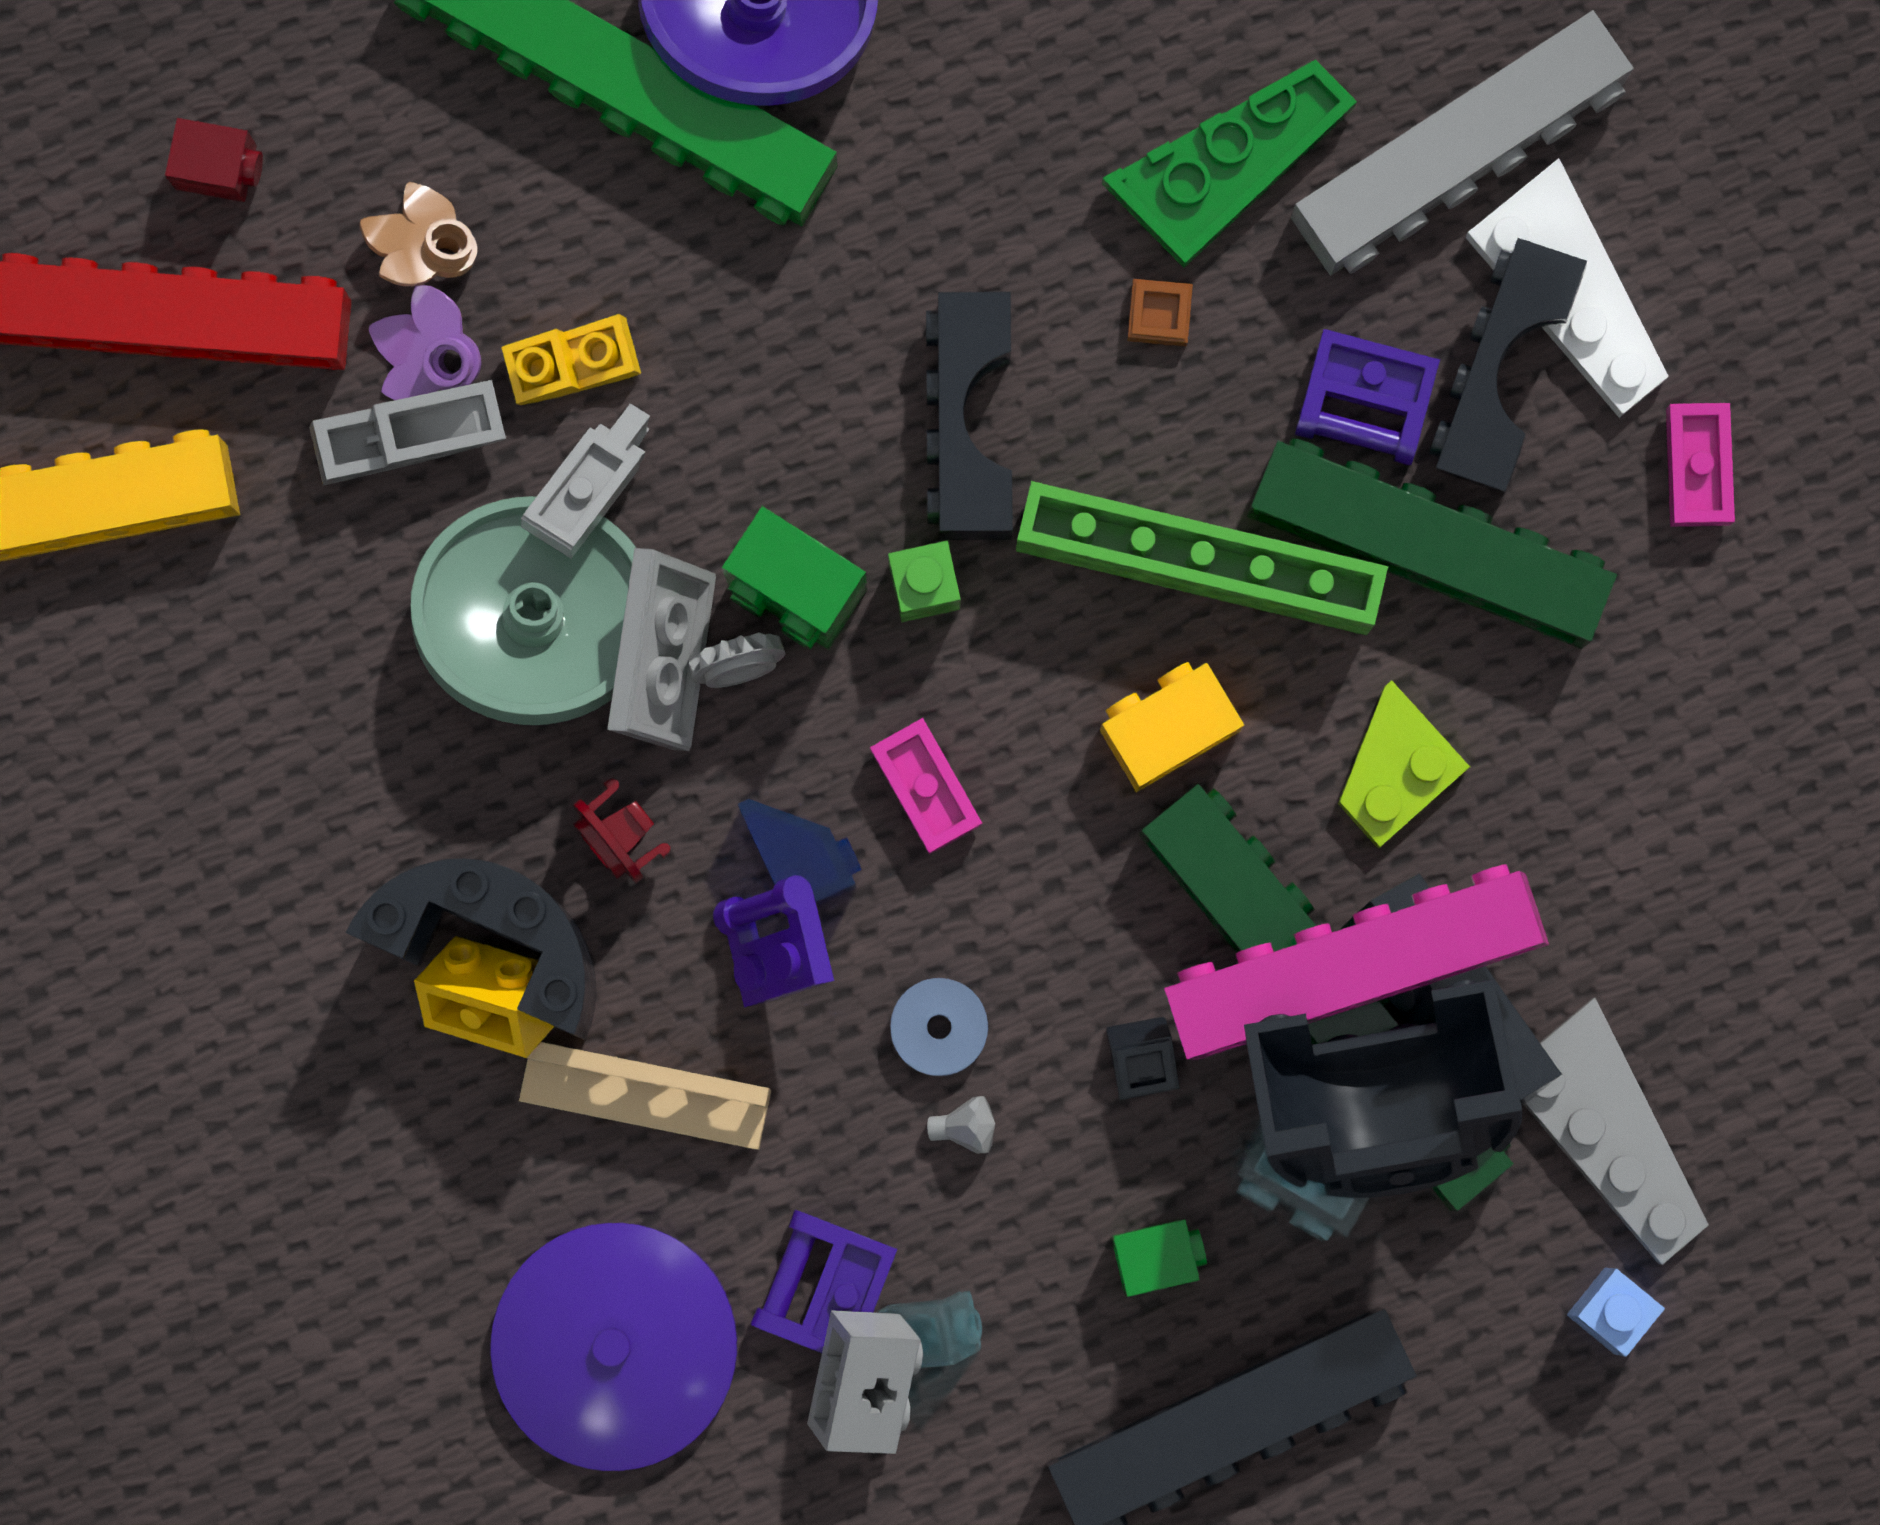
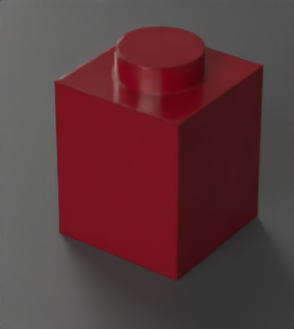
M177 118L165 176L175 190L245 202L248 186L256 187L259 183L263 165L262 151L256 150L257 145L248 130Z

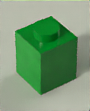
M1186 1219L1111 1236L1121 1283L1126 1297L1198 1281L1200 1279L1197 1267L1207 1265L1199 1229L1188 1231Z

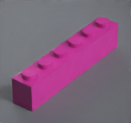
M1507 864L1499 865L1471 875L1474 886L1450 893L1447 884L1435 886L1413 894L1414 906L1391 913L1388 904L1378 905L1353 914L1355 922L1353 926L1332 932L1329 923L1314 926L1294 934L1296 945L1274 952L1271 943H1265L1236 953L1238 961L1236 965L1215 971L1213 962H1208L1178 972L1180 983L1164 989L1186 1058L1199 1060L1247 1044L1244 1025L1260 1022L1271 1015L1285 1014L1294 1016L1306 1013L1309 1024L1548 946L1549 942L1526 874L1521 871L1510 874Z

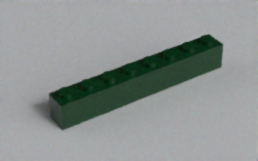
M1197 784L1140 832L1139 836L1236 953L1265 943H1271L1274 952L1296 945L1295 933L1316 926L1308 916L1315 910L1311 902L1294 883L1291 882L1286 887L1280 883L1269 869L1276 863L1271 854L1255 836L1252 835L1245 841L1231 824V821L1237 817L1236 813L1216 789L1213 788L1206 794L1201 786ZM1389 998L1309 1023L1312 1045L1328 1042L1339 1035L1352 1034L1364 1036L1389 1031L1398 1025L1387 1012V1009L1393 1005ZM1511 1144L1501 1153L1494 1152L1492 1147L1477 1156L1478 1169L1450 1182L1431 1187V1189L1449 1211H1458L1514 1164L1505 1154V1151L1511 1147Z

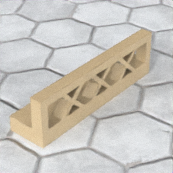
M540 1042L526 1058L528 1060L519 1098L520 1102L757 1150L760 1149L771 1095V1089L543 1042Z

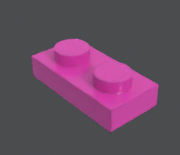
M1730 403L1670 404L1666 408L1670 527L1730 526L1735 522Z
M923 718L870 747V751L929 855L982 826V821Z

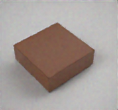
M1133 279L1127 341L1187 346L1193 284Z

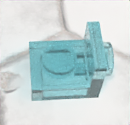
M970 1291L957 1292L943 1300L891 1304L878 1310L879 1313L900 1314L920 1338L923 1349L921 1368L955 1365L981 1350L982 1322L978 1311L974 1308Z

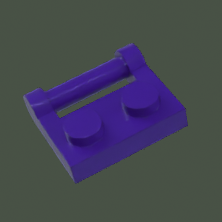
M1323 329L1295 435L1313 439L1314 434L1384 452L1394 455V462L1411 466L1440 360ZM1324 396L1404 416L1401 432L1322 412Z
M793 875L782 879L775 884L774 889L750 898L732 897L716 905L713 912L714 923L718 930L728 937L734 962V978L740 988L744 1007L767 1003L834 981L813 890L810 883L802 876ZM780 912L787 915L790 928L759 938L755 921Z
M795 1209L788 1227L793 1228V1232L763 1309L756 1308L750 1325L822 1353L831 1310L874 1312L897 1249ZM818 1238L833 1244L804 1322L800 1324L787 1319L786 1315L815 1240Z

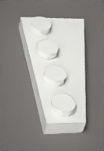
M1559 158L1467 233L1465 238L1493 270L1502 248L1513 252L1517 238L1587 260V267L1567 323L1544 326L1542 328L1619 418L1668 378V374Z

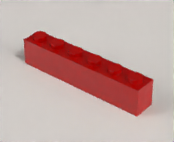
M20 253L2 254V260L0 261V344L345 370L352 300L343 287H337V281L334 279L320 276L301 277L300 284L278 283L277 276L256 271L242 272L241 280L217 278L218 272L202 267H183L181 275L160 274L156 266L138 262L122 263L121 270L98 269L97 262L83 258H63L61 266L38 264L39 259L31 255Z

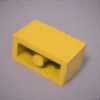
M1186 662L1159 678L1157 681L1162 689L1141 701L1135 692L1105 710L1110 719L1102 724L1100 732L1136 793L1236 735L1244 727V723L1208 663L1193 670L1189 662Z

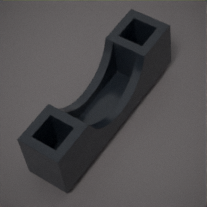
M1517 238L1513 252L1502 248L1490 283L1500 286L1493 309L1481 306L1470 337L1471 341L1480 343L1472 366L1461 363L1450 393V398L1460 401L1452 423L1441 420L1430 449V455L1439 457L1436 466L1438 472L1506 495L1526 439V434L1510 420L1499 400L1497 378L1500 365L1511 346L1525 334L1544 326L1567 323L1587 267V260L1521 238Z
M938 292V310H926V346H938V369H927V406L939 405V429H927V465H939V488H927L928 524H939L940 540H1011L1013 532L1012 470L992 462L975 447L966 430L963 415L966 401L975 385L991 371L1010 363L1011 292Z

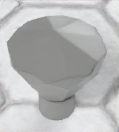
M985 1096L972 1097L948 1115L930 1116L927 1122V1129L931 1141L951 1140L977 1154L989 1153L993 1142L995 1121Z

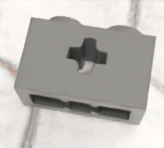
M831 1310L807 1422L826 1451L896 1454L900 1433L906 1430L910 1420L908 1396L912 1377L919 1372L923 1358L920 1338L900 1314Z

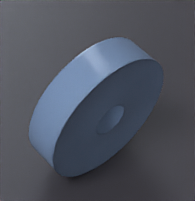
M933 978L913 985L900 997L891 1017V1037L897 1053L911 1068L930 1076H948L966 1069L978 1058L987 1039L988 1020L983 1004L971 989L951 979ZM935 1016H944L951 1023V1032L943 1039L933 1038L928 1033L927 1024Z

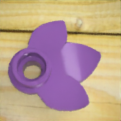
M415 286L411 298L412 314L389 316L369 326V333L378 351L394 366L388 373L382 387V393L393 400L470 385L480 373L481 355L474 341L463 334L460 309L450 297L432 286ZM449 350L456 351L461 357V367L457 372L449 371L444 364V356Z

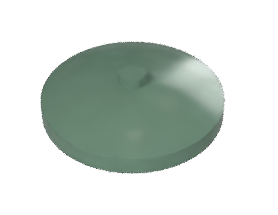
M536 496L515 497L492 502L468 512L449 525L433 541L418 566L412 586L410 604L412 632L418 653L428 672L443 690L472 711L502 722L523 725H544L568 721L588 714L612 700L634 548H636L617 526L603 517L572 559L521 528V518Z

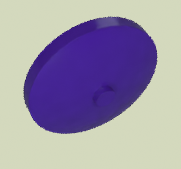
M638 0L640 17L645 33L657 54L672 71L695 88L709 95L748 105H779L800 101L828 89L841 80L855 66L864 53L872 35L878 0Z
M603 1223L578 1228L558 1236L533 1253L521 1265L507 1285L496 1310L491 1334V1362L496 1386L506 1409L519 1428L534 1443L558 1459L576 1466L601 1471H624L653 1465L669 1458L693 1442L708 1427L723 1405L731 1387L737 1361L738 1337L736 1322L728 1296L718 1277L696 1252L676 1238L653 1228L629 1223Z

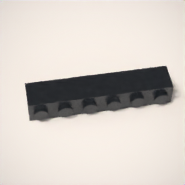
M1377 1307L1046 1464L1075 1525H1128L1125 1514L1146 1504L1151 1513L1162 1510L1184 1498L1181 1490L1182 1487L1201 1478L1204 1479L1207 1486L1226 1480L1240 1472L1237 1461L1259 1451L1262 1459L1266 1460L1291 1449L1296 1445L1292 1435L1315 1425L1318 1434H1321L1352 1419L1348 1409L1370 1399L1375 1408L1405 1395L1408 1391L1404 1382L1417 1377L1386 1309Z

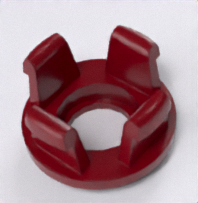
M610 778L603 782L607 790L588 805L581 799L573 804L581 817L573 825L593 853L616 879L626 873L633 882L637 883L643 878L639 870L658 854L662 859H665L670 854L671 848L667 843H661L634 862L632 861L627 852L636 845L654 823L636 801L602 821L595 815L594 811L619 788V782L615 778Z

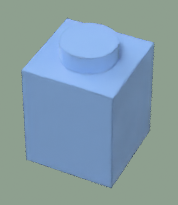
M1604 1268L1568 1312L1567 1316L1613 1354L1626 1357L1665 1308L1617 1268Z

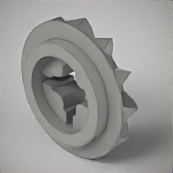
M758 632L751 636L743 637L740 635L735 639L721 641L718 645L704 648L700 654L695 655L689 662L692 681L706 684V686L711 688H721L759 678L775 669L776 663L785 656L786 653L780 637Z

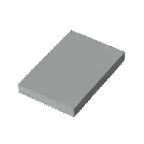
M634 548L607 730L671 750L690 751L701 683L692 681L689 662L695 655L700 654L706 648L716 581L715 573L653 549Z

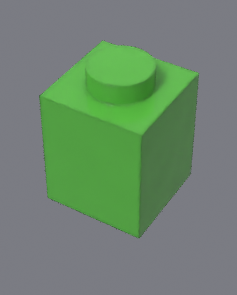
M948 541L888 553L889 569L901 622L960 610L961 598Z

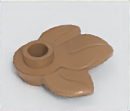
M407 183L403 195V214L372 216L363 218L360 221V230L368 247L379 256L385 257L380 267L379 276L393 284L419 286L430 281L435 276L448 278L461 276L468 272L475 263L477 256L476 241L469 228L456 220L452 203L443 195L421 184ZM446 248L455 254H445L438 249Z

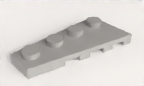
M1592 998L1540 1042L1562 1075L1523 1105L1655 1261L1663 1265L1709 1224L1596 998Z

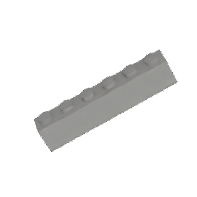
M1592 10L1296 203L1290 218L1330 276L1343 267L1347 269L1349 274H1352L1366 266L1379 255L1375 246L1392 235H1395L1399 242L1403 241L1423 228L1429 222L1425 216L1427 212L1443 202L1448 209H1452L1472 196L1478 190L1474 183L1476 180L1492 170L1497 177H1501L1517 167L1528 157L1524 152V149L1541 138L1549 145L1566 135L1577 125L1573 119L1577 114L1590 106L1598 113L1615 103L1626 93L1622 85L1626 82L1634 68L1594 10Z

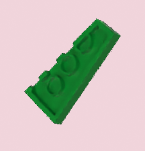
M1315 59L1252 94L1245 102L1223 114H1216L1200 123L1198 128L1171 143L1168 141L1146 154V157L1124 169L1119 168L1102 178L1101 184L1185 268L1355 108L1357 101Z

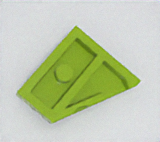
M1391 680L1381 691L1378 704L1358 750L1355 763L1347 778L1338 805L1373 844L1380 848L1470 766Z

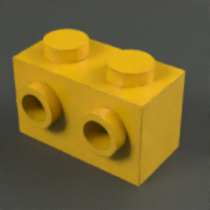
M455 936L414 980L424 1026L527 1058L554 1028L553 1025L517 1010L539 960Z

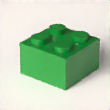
M763 506L722 566L728 585L727 590L732 593L730 599L759 618L765 610L780 619L779 623L783 626L781 631L790 639L809 650L813 648L816 642L829 650L867 591L866 571Z

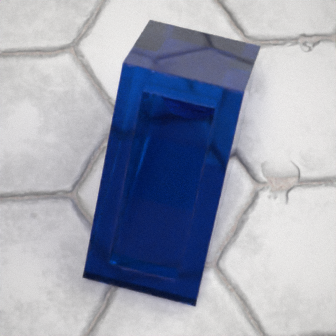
M750 799L738 803L739 809L774 884L793 875L802 876L812 887L816 906L856 889L852 874L862 869L847 837L836 842L830 828Z

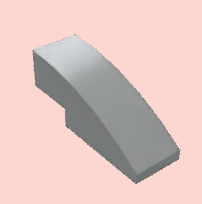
M492 380L375 404L371 409L314 420L309 427L323 485L438 459L506 439Z

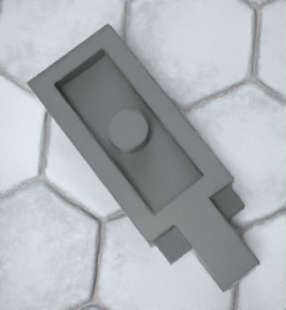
M629 404L611 429L602 424H599L595 430L589 428L521 518V528L572 559L639 470L640 464L645 457V451L638 446L649 431L647 426L650 415Z

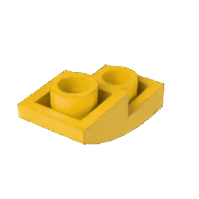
M620 314L566 332L554 329L501 347L516 404L518 405L569 395L641 374L627 319Z

